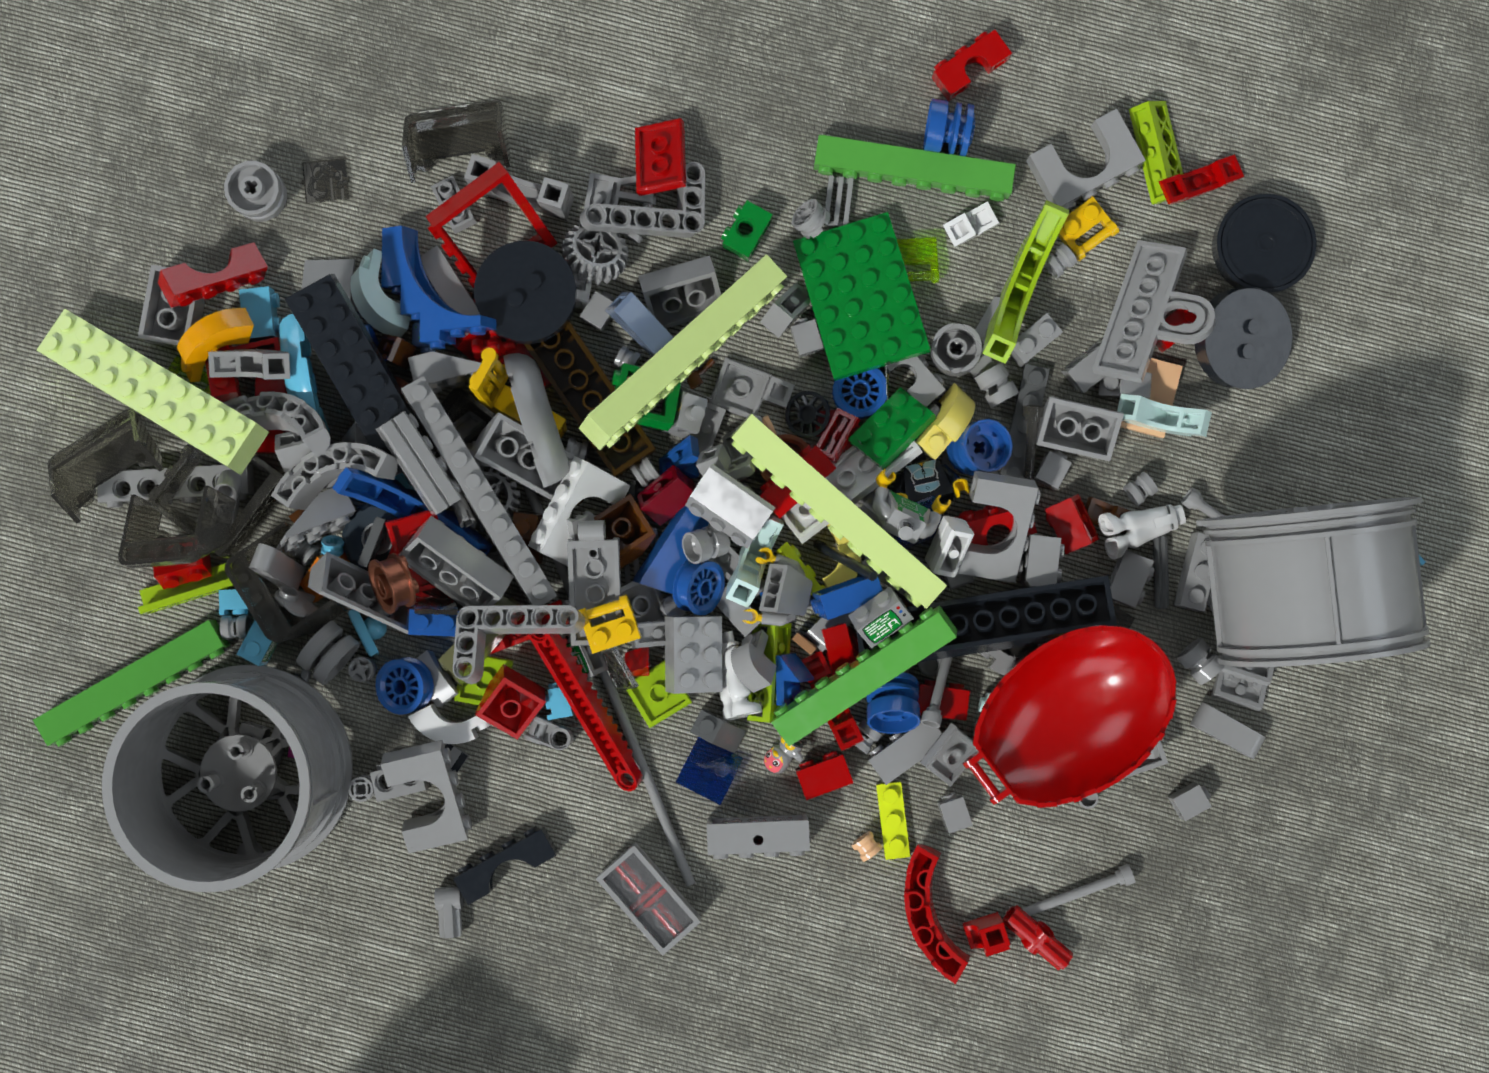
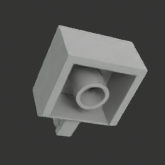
M1028 535L1029 544L1027 551H1023L1022 554L1023 569L1021 575H1019V582L1022 586L1028 588L1060 583L1062 570L1058 569L1059 559H1063L1064 544H1061V538Z

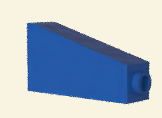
M684 506L671 519L634 576L633 582L673 594L672 589L675 575L681 565L688 560L682 548L683 536L685 533L708 526L709 522L702 517L695 516L688 507Z

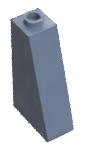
M621 292L605 309L652 357L674 338L632 292Z

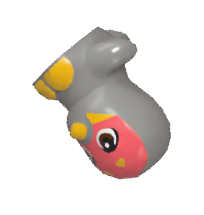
M780 735V743L774 745L764 756L766 768L772 773L780 774L788 768L792 758L802 762L801 750L803 749V744L800 740L788 746Z

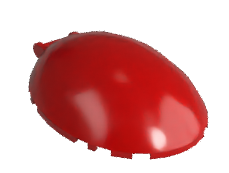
M1099 625L1084 627L1062 634L1025 656L996 685L986 700L976 723L973 745L978 751L963 761L962 764L966 769L969 768L990 795L989 800L993 805L1010 794L1017 804L1036 806L1037 808L1058 807L1057 805L1070 802L1076 803L1092 794H1098L1118 783L1137 769L1151 755V751L1157 743L1163 739L1165 730L1173 718L1177 701V682L1173 667L1166 654L1155 642L1143 634L1125 627ZM984 758L1005 787L998 790L978 761Z

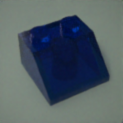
M698 737L676 779V783L721 805L743 757Z

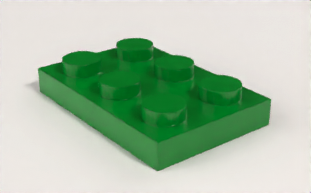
M900 387L848 441L880 469L884 470L937 418L931 410Z

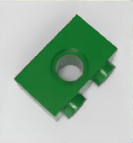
M747 200L744 206H738L733 215V218L736 219L732 227H726L721 239L724 240L722 243L724 249L749 262L772 222L773 214ZM742 225H749L753 231L749 235H742L739 232V228Z

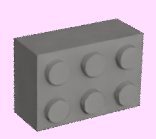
M151 265L137 339L147 343L177 348L181 337L188 328L202 319L205 299L195 300L187 306L179 305L171 308L158 284L160 270L168 267Z
M665 616V692L673 694L722 692V616Z

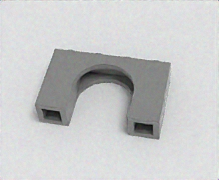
M1118 109L1096 119L1090 126L1105 153L1104 169L1097 176L1080 178L1072 175L1064 167L1052 144L1029 155L1026 162L1048 201L1069 210L1076 206L1075 201L1082 197L1086 201L1098 194L1097 189L1103 186L1108 189L1120 182L1118 178L1126 174L1127 177H1131L1141 171L1140 166L1146 160Z
M472 154L464 179L468 184L497 164V162ZM510 175L536 212L567 221L574 201L569 184L544 177L542 184H537ZM502 183L485 194V196L517 205Z
M975 471L969 493L972 502L998 506L1008 510L1013 515V527L1010 534L997 544L985 546L970 543L963 561L959 565L957 574L1015 583L1017 575L1022 573L1023 560L1021 558L1023 551L1026 552L1028 549L1029 537H1027L1028 529L1034 525L1035 514L1033 509L1034 505L1039 503L1041 491L1034 480Z
M443 740L384 753L382 756L381 767L387 787L416 780L427 781L437 786L445 799L442 807L436 812L404 820L402 835L408 854L468 840V832L472 829L469 814L465 815L463 807H465L463 793H458L456 785H459L456 770H451V752L449 748H445Z

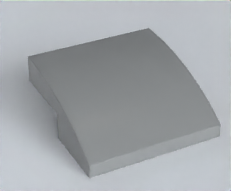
M1225 665L1216 676L1211 696L1260 711L1263 708L1267 686L1272 681L1274 667H1235Z

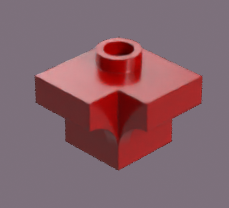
M998 912L962 923L970 949L982 948L986 957L1010 950V942L1004 922Z

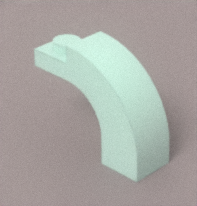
M373 248L367 256H363L359 268L351 276L352 298L359 313L372 327L384 334L400 338L408 330L410 317L400 315V303L391 300L381 289L378 275L382 251Z
M1121 394L1117 412L1124 413L1122 419L1124 422L1160 432L1190 437L1191 435L1206 437L1212 412L1204 409L1177 407L1159 403L1143 396Z

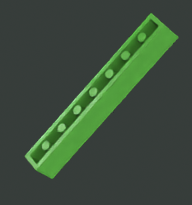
M819 135L813 170H818V173L822 175L840 173L843 174L844 178L857 179V176L866 177L868 181L874 183H881L882 180L892 181L891 184L895 186L912 184L921 190H930L932 187L939 188L941 192L947 194H954L955 191L965 192V195L968 197L977 198L980 195L990 196L989 199L994 201H1004V198L1008 199L1012 194L1016 164Z
M940 605L935 609L932 607L927 608L919 615L920 618L913 623L910 621L901 627L894 636L887 637L871 651L865 649L856 656L857 660L850 665L848 663L842 664L835 670L836 674L830 678L827 676L821 678L815 683V688L809 692L803 690L794 697L795 701L789 705L784 703L776 708L771 723L787 745L791 746L957 637V629Z
M207 620L33 719V722L47 746L57 744L58 747H61L72 741L71 736L77 732L81 735L93 729V723L101 719L102 722L113 718L116 716L114 711L121 707L125 710L138 703L136 699L142 695L149 697L160 690L158 686L163 683L172 684L181 679L180 674L186 670L193 672L203 666L202 661L210 657L213 660L225 653L223 649L230 646L227 640L222 639L220 626L217 621Z

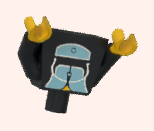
M924 450L911 461V464L903 467V473L897 476L892 492L924 507L932 506L938 495H941L940 503H945L949 499L953 501L954 492L957 498L960 497V491L965 490L967 493H970L966 479H961L946 464H941L938 458L936 460H926Z

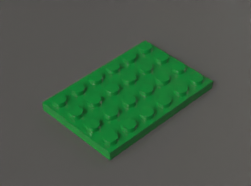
M888 212L821 232L814 238L809 236V239L804 237L793 241L834 381L931 352Z

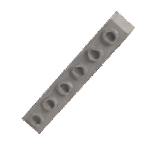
M248 464L240 475L242 479L240 500H247V495H255L253 465ZM225 465L96 472L98 503L107 504V508L123 507V503L132 502V506H148L147 501H157V505L172 504V500L182 499V503H197V498H206L207 502H212L213 491L220 473L224 470L232 469ZM203 478L206 485L202 491H199L197 489V482ZM175 480H179L181 487L175 493L172 490V484ZM153 481L156 488L152 494H149L147 486ZM126 483H129L131 490L125 496L122 488Z

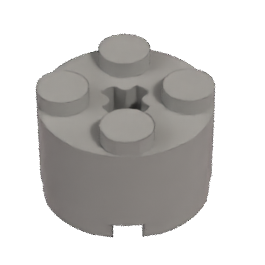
M958 323L945 325L936 333L930 348L931 360L934 366L945 375L950 377L965 375L976 366L981 357V338L969 325ZM952 345L955 348L961 347L960 355L958 353H951Z

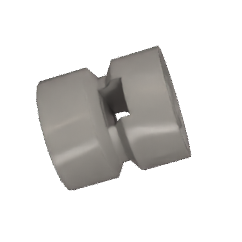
M1003 363L997 364L974 378L980 390L986 391L985 399L991 409L1020 393L1014 382L1007 379L1009 373Z
M709 525L702 529L685 533L682 539V548L686 558L691 563L699 564L710 558L725 555L729 551L730 540L727 534L717 531Z
M1202 637L1189 644L1176 657L1186 669L1191 668L1190 674L1199 685H1203L1214 678L1225 667V665L1218 663V656L1216 654H1210L1211 648Z

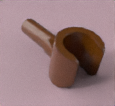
M712 358L700 369L689 375L687 382L691 389H695L704 383L700 376L715 363Z

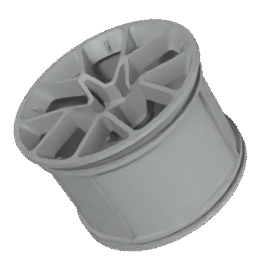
M1422 497L1388 498L1314 505L1196 520V526L1206 527L1204 534L1210 537V539L1205 540L1217 641L1216 647L1217 652L1222 653L1218 656V663L1235 667L1316 665L1389 657L1430 647V638L1424 637L1429 634V627L1426 625L1416 534L1417 519L1411 518V514L1416 513V508H1413V505L1422 503Z
M257 665L230 666L205 674L189 684L177 686L155 695L140 705L126 719L113 738L104 763L102 775L103 806L116 841L125 854L145 873L160 882L182 890L193 892L226 891L251 883L272 869L297 861L314 850L327 838L341 818L349 798L348 787L353 778L352 752L346 730L337 712L329 701L312 685L296 675L274 667ZM210 693L230 696L227 723L197 701ZM242 701L260 710L275 724L271 737L259 741L251 736L240 735L239 723ZM187 711L193 713L220 733L216 743L205 753L202 762L165 746L173 726L179 717ZM290 746L298 769L299 785L288 784L277 776L275 757L284 747ZM163 759L196 773L195 778L170 796L165 795L162 784L161 763ZM197 786L201 792L206 793L212 802L228 810L211 830L200 839L193 837L185 829V826L180 824L172 812L173 803ZM290 794H299L298 807H296ZM278 799L292 826L278 848L259 853L247 810L259 806L266 800ZM233 818L237 821L246 853L243 855L223 852L209 846Z

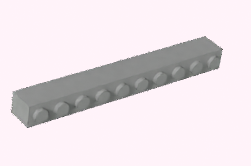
M422 376L401 388V393L451 475L459 484L463 495L530 605H543L557 597L425 377Z

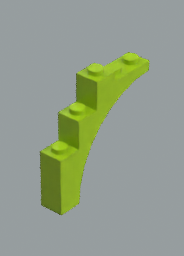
M1048 200L1045 201L1027 238L1025 237L1015 256L1012 272L1001 291L999 305L988 324L982 354L1006 364L1017 344L1021 324L1035 285L1057 236L1069 215L1068 209Z

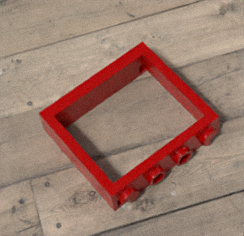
M500 162L425 216L431 224L427 227L436 240L440 237L442 238L444 243L441 244V247L449 257L454 255L458 259L454 264L462 274L467 272L471 276L467 280L473 289L477 272L442 226L500 183L503 184L537 232L528 241L539 242L551 248L558 244Z

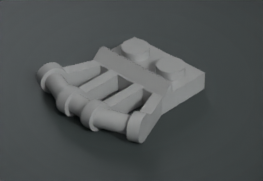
M590 173L584 209L594 203L618 205L619 199L642 203L643 207L653 208L656 205L657 199L654 198V193L639 196L638 194L621 191V187L636 184V176L618 178ZM588 212V218L597 223V214ZM613 214V220H616V216H621L619 214ZM639 215L637 217L639 224L647 226V220ZM622 233L637 244H640L643 239L640 234Z

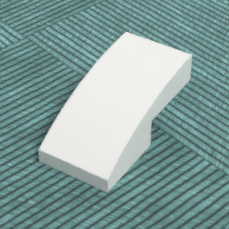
M987 201L970 212L963 213L945 223L943 226L954 247L994 228L1000 223Z

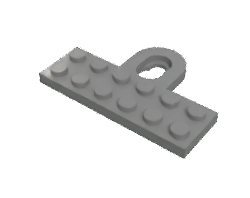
M1143 240L1137 241L1092 368L1094 374L1143 383L1158 339L1180 344H1196L1205 340L1212 333L1216 324V317L1211 303L1201 296L1174 291L1187 256V248ZM1174 309L1188 310L1197 316L1193 323H1184L1179 326L1169 325L1165 321L1166 315Z

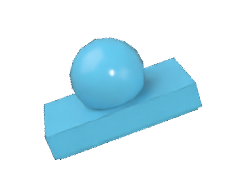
M354 609L348 611V616L368 656L372 658L378 655L379 651L373 640L380 639L385 635L387 625L371 617H367L363 621L358 611Z

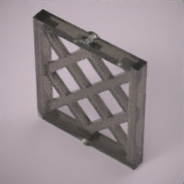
M616 647L599 652L607 664V672L617 689L628 690L639 686Z

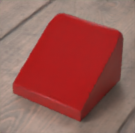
M649 647L626 652L624 676H649Z

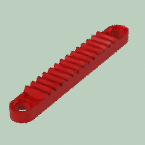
M544 616L541 621L542 625L548 623L550 619ZM528 634L617 785L624 791L635 790L642 782L643 775L632 757L633 751L632 749H627L628 742L622 740V732H617L618 725L612 723V715H607L608 708L602 707L603 700L602 698H597V690H592L593 683L586 680L588 675L587 673H582L583 666L581 664L577 665V656H572V648L566 646L567 639H562L560 634ZM624 773L631 775L634 782L628 781Z

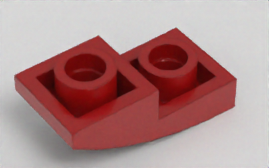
M841 623L821 629L832 675L836 674L835 670L842 664L848 663L850 665L856 661L846 623Z

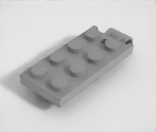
M605 520L578 521L579 540H574V538L567 540L569 605L577 610L582 608L588 610L618 600L619 596H621L619 537L606 539ZM591 550H596L597 555L592 556ZM622 609L590 619L592 626L622 617ZM575 614L570 615L571 624L575 620ZM584 628L578 633L571 634V646L589 645Z

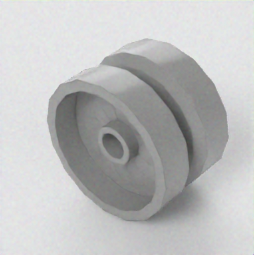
M244 161L235 165L226 177L224 192L228 203L245 218L255 222L269 221L277 217L284 209L287 201V188L283 180L266 164L258 161Z
M334 621L324 625L305 645L296 659V663L306 671L315 668L313 677L322 685L329 683L345 667L360 646V643L350 635L341 638L343 629Z

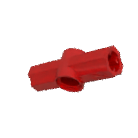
M1018 905L1012 906L1002 918L1004 924L1021 938L1022 944L1029 952L1034 955H1041L1057 970H1063L1069 965L1073 958V952L1055 938L1053 931L1047 924L1042 921H1035Z

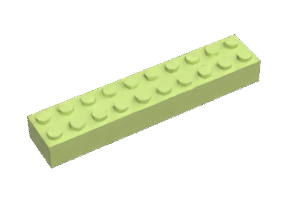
M766 254L590 412L579 429L599 450L606 445L611 448L626 431L628 432L639 422L638 420L643 415L646 416L661 399L666 398L696 367L701 366L714 351L716 352L731 335H735L765 304H769L784 288L781 283L786 279L787 275Z
M66 309L63 310L37 348L38 352L240 475L269 433L253 420Z
M750 414L731 435V438L734 440L732 446L743 455L746 451L752 455L753 459L751 462L762 472L768 469L773 474L770 477L773 482L782 489L787 486L792 491L789 495L801 506L804 503L811 507L809 512L820 523L826 520L830 524L828 527L829 531L840 540L845 537L849 541L847 546L859 557L862 554L868 557L866 560L868 565L878 574L884 571L887 574L885 579L898 591L903 588L906 591L904 596L917 608L923 605L927 609L946 588L947 585L753 414Z

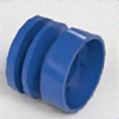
M932 98L927 116L923 150L940 153L943 144L948 143V152L953 155L957 144L959 145V156L966 157L975 129L974 104H967L963 115L961 114L962 103L957 102L954 112L949 113V103L947 100Z
M985 419L968 424L956 442L952 441L947 446V454L954 469L961 474L974 476L975 471L992 472L1005 466L1011 457L1013 445L1009 432L998 421Z
M903 672L866 696V700L869 703L867 705V725L871 729L886 734H898L911 731L919 726V681L916 677Z

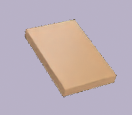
M1151 358L1146 371L1152 373L1150 400L1173 406L1183 366ZM1122 421L1120 428L1162 439L1165 437V432L1136 426Z

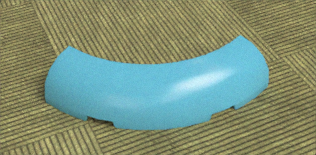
M290 314L283 318L279 324L280 349L289 353L290 379H284L287 394L296 396L311 406L320 415L330 435L323 410L319 407L316 380L311 360L307 358L312 355L311 344L295 316Z

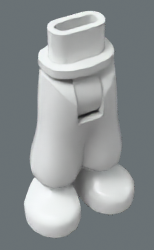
M1170 504L1147 510L1126 512L1120 518L1107 512L1099 516L1098 523L1103 534L1108 536L1126 530L1125 535L1114 536L1105 540L1106 553L1111 559L1115 560L1122 557L1128 547H1140L1154 538L1172 530H1177L1179 525L1186 523V517L1180 504L1176 506Z
M733 631L722 633V692H720V699L724 705L723 719L725 721L748 717V715L762 712V707L759 703L747 700V696L751 694V691L738 679L733 670L731 652L739 647V642L734 641Z

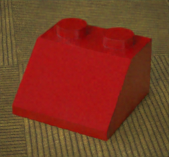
M503 664L489 682L475 716L518 740L546 703L545 688Z

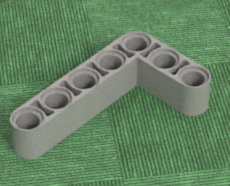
M690 162L686 165V187L677 188V210L594 203L589 205L580 214V223L583 228L589 231L691 238L704 228L705 169L698 162ZM687 170L695 174V181L688 178ZM687 195L694 197L695 205L688 203ZM588 212L597 214V223L592 222L588 218ZM613 214H619L623 219V223L617 224L613 220ZM639 215L647 220V226L639 224L637 220ZM663 217L669 219L671 228H666L662 224ZM686 219L693 221L695 224L694 230L687 227Z
M569 605L465 606L459 610L456 618L453 673L458 679L467 684H476L480 681L484 669L486 634H574L584 628L585 617L576 608ZM525 614L524 622L517 625V619ZM550 614L549 622L542 625V618ZM575 614L574 622L566 625L567 618ZM476 615L474 623L468 625L469 618ZM500 615V621L493 625L494 617ZM474 640L473 647L466 651L467 643ZM472 665L470 674L464 676L466 667Z

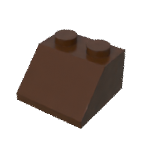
M631 494L594 517V520H605L606 539L619 537L620 569L642 556L656 536Z

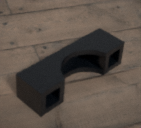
M534 826L523 833L525 837L516 842L515 838L501 845L503 850L496 854L492 850L479 857L480 863L474 866L468 863L457 870L459 874L453 879L467 905L484 897L493 890V875L501 863L508 860H521L535 868L559 853L545 826L540 829Z

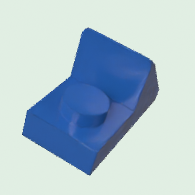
M689 435L659 459L660 476L672 465L679 468L689 478L699 476V470L696 467L700 455L697 437Z
M796 653L776 655V705L778 706L784 703L789 705L795 701L794 697L801 692L800 682L814 680V677Z

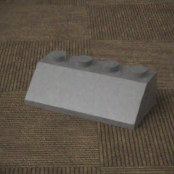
M499 412L481 431L470 450L474 458L549 500H552L556 488L562 481L561 479L555 484L543 487L530 447L533 442L528 443L522 425ZM565 450L568 461L571 463L574 455Z
M430 516L420 526L399 553V556H405L410 569L463 607L493 606L502 598L514 577L504 567L488 558L484 552L473 547L462 536L454 533L443 522L435 519L433 516Z
M328 552L311 567L308 588L408 634L409 609H413V606L406 607L403 605L397 607L395 613H386L374 595L367 570Z

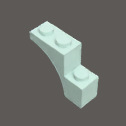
M770 515L748 549L744 546L741 547L738 565L727 583L726 599L749 608L760 589L761 578L766 565L756 562L755 558L757 557L767 558L765 553L758 550L764 547L772 550L784 526L783 520Z

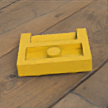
M1091 197L1068 215L1058 236L1073 252L1077 261H1081L1086 257L1085 254L1109 236L1113 237L1119 233V228L1107 216L1095 198ZM1098 223L1102 224L1104 229L1081 246L1076 244L1075 241Z
M486 348L481 354L483 361L480 367L470 378L469 388L482 405L492 409L509 376L507 375L505 365L501 364L498 360L496 351L493 348Z
M627 594L619 596L618 600L588 610L586 608L578 610L585 617L584 631L592 654L642 637ZM623 609L625 616L592 626L590 619Z

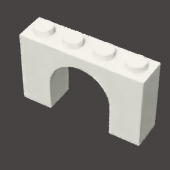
M574 456L569 464L568 474L556 488L555 494L549 506L545 509L537 529L533 532L528 546L568 566L567 540L570 539L566 519H569L573 508L581 500L593 496L614 505L626 496L630 485L589 462Z

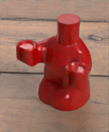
M489 330L491 338L489 340L472 339V352L476 362L479 363L483 361L481 354L486 348H493L498 354V358L507 351L516 349V343L503 341L492 330Z

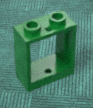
M623 363L619 370H615L612 378V385H615V390L627 380V376L631 377L641 367ZM681 383L663 399L661 415L649 412L646 416L643 415L637 424L668 431L674 424Z

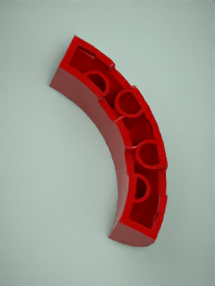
M917 844L911 856L905 880L904 902L908 924L918 947L930 960L932 966L956 985L969 962L970 956L948 937L935 912L932 882L941 852L927 845Z

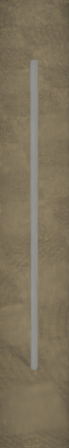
M523 485L533 512L544 513L537 493ZM553 559L569 598L567 566ZM609 669L599 674L628 745L633 751L632 755L643 775L644 784L686 887L693 885L696 882Z

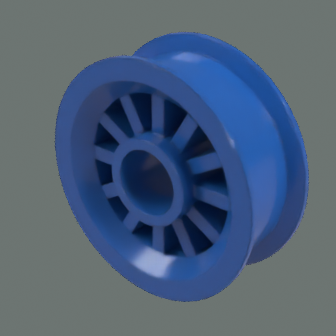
M878 368L863 372L861 380H859L857 374L853 375L855 382L849 377L834 381L832 395L837 408L859 419L871 417L887 399L886 378ZM865 375H869L870 378L867 381H864ZM874 379L876 384L869 385V383ZM846 381V382H848L851 386L843 385V382ZM863 385L867 390V394L864 397L856 396L853 392L854 386ZM878 388V392H874L871 390ZM842 389L848 390L850 392L842 394ZM851 396L848 402L844 400V398ZM870 396L877 397L876 401H874ZM853 400L856 401L855 407L850 406ZM865 400H867L871 404V406L867 407ZM859 402L862 403L863 409H858Z
M689 560L685 561L678 569L673 582L672 593L677 607L684 611H692L700 616L713 611L721 600L725 586V577L720 565L712 561H705L699 564H693Z
M405 657L389 661L381 667L376 677L375 686L378 699L388 711L394 714L403 715L421 710L432 698L434 691L432 674L428 667L416 658Z

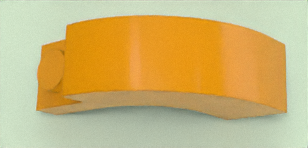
M246 308L225 309L209 314L194 323L183 334L177 349L181 355V369L183 372H186L190 382H200L204 364L208 358V351H215L232 344L249 343L254 324Z

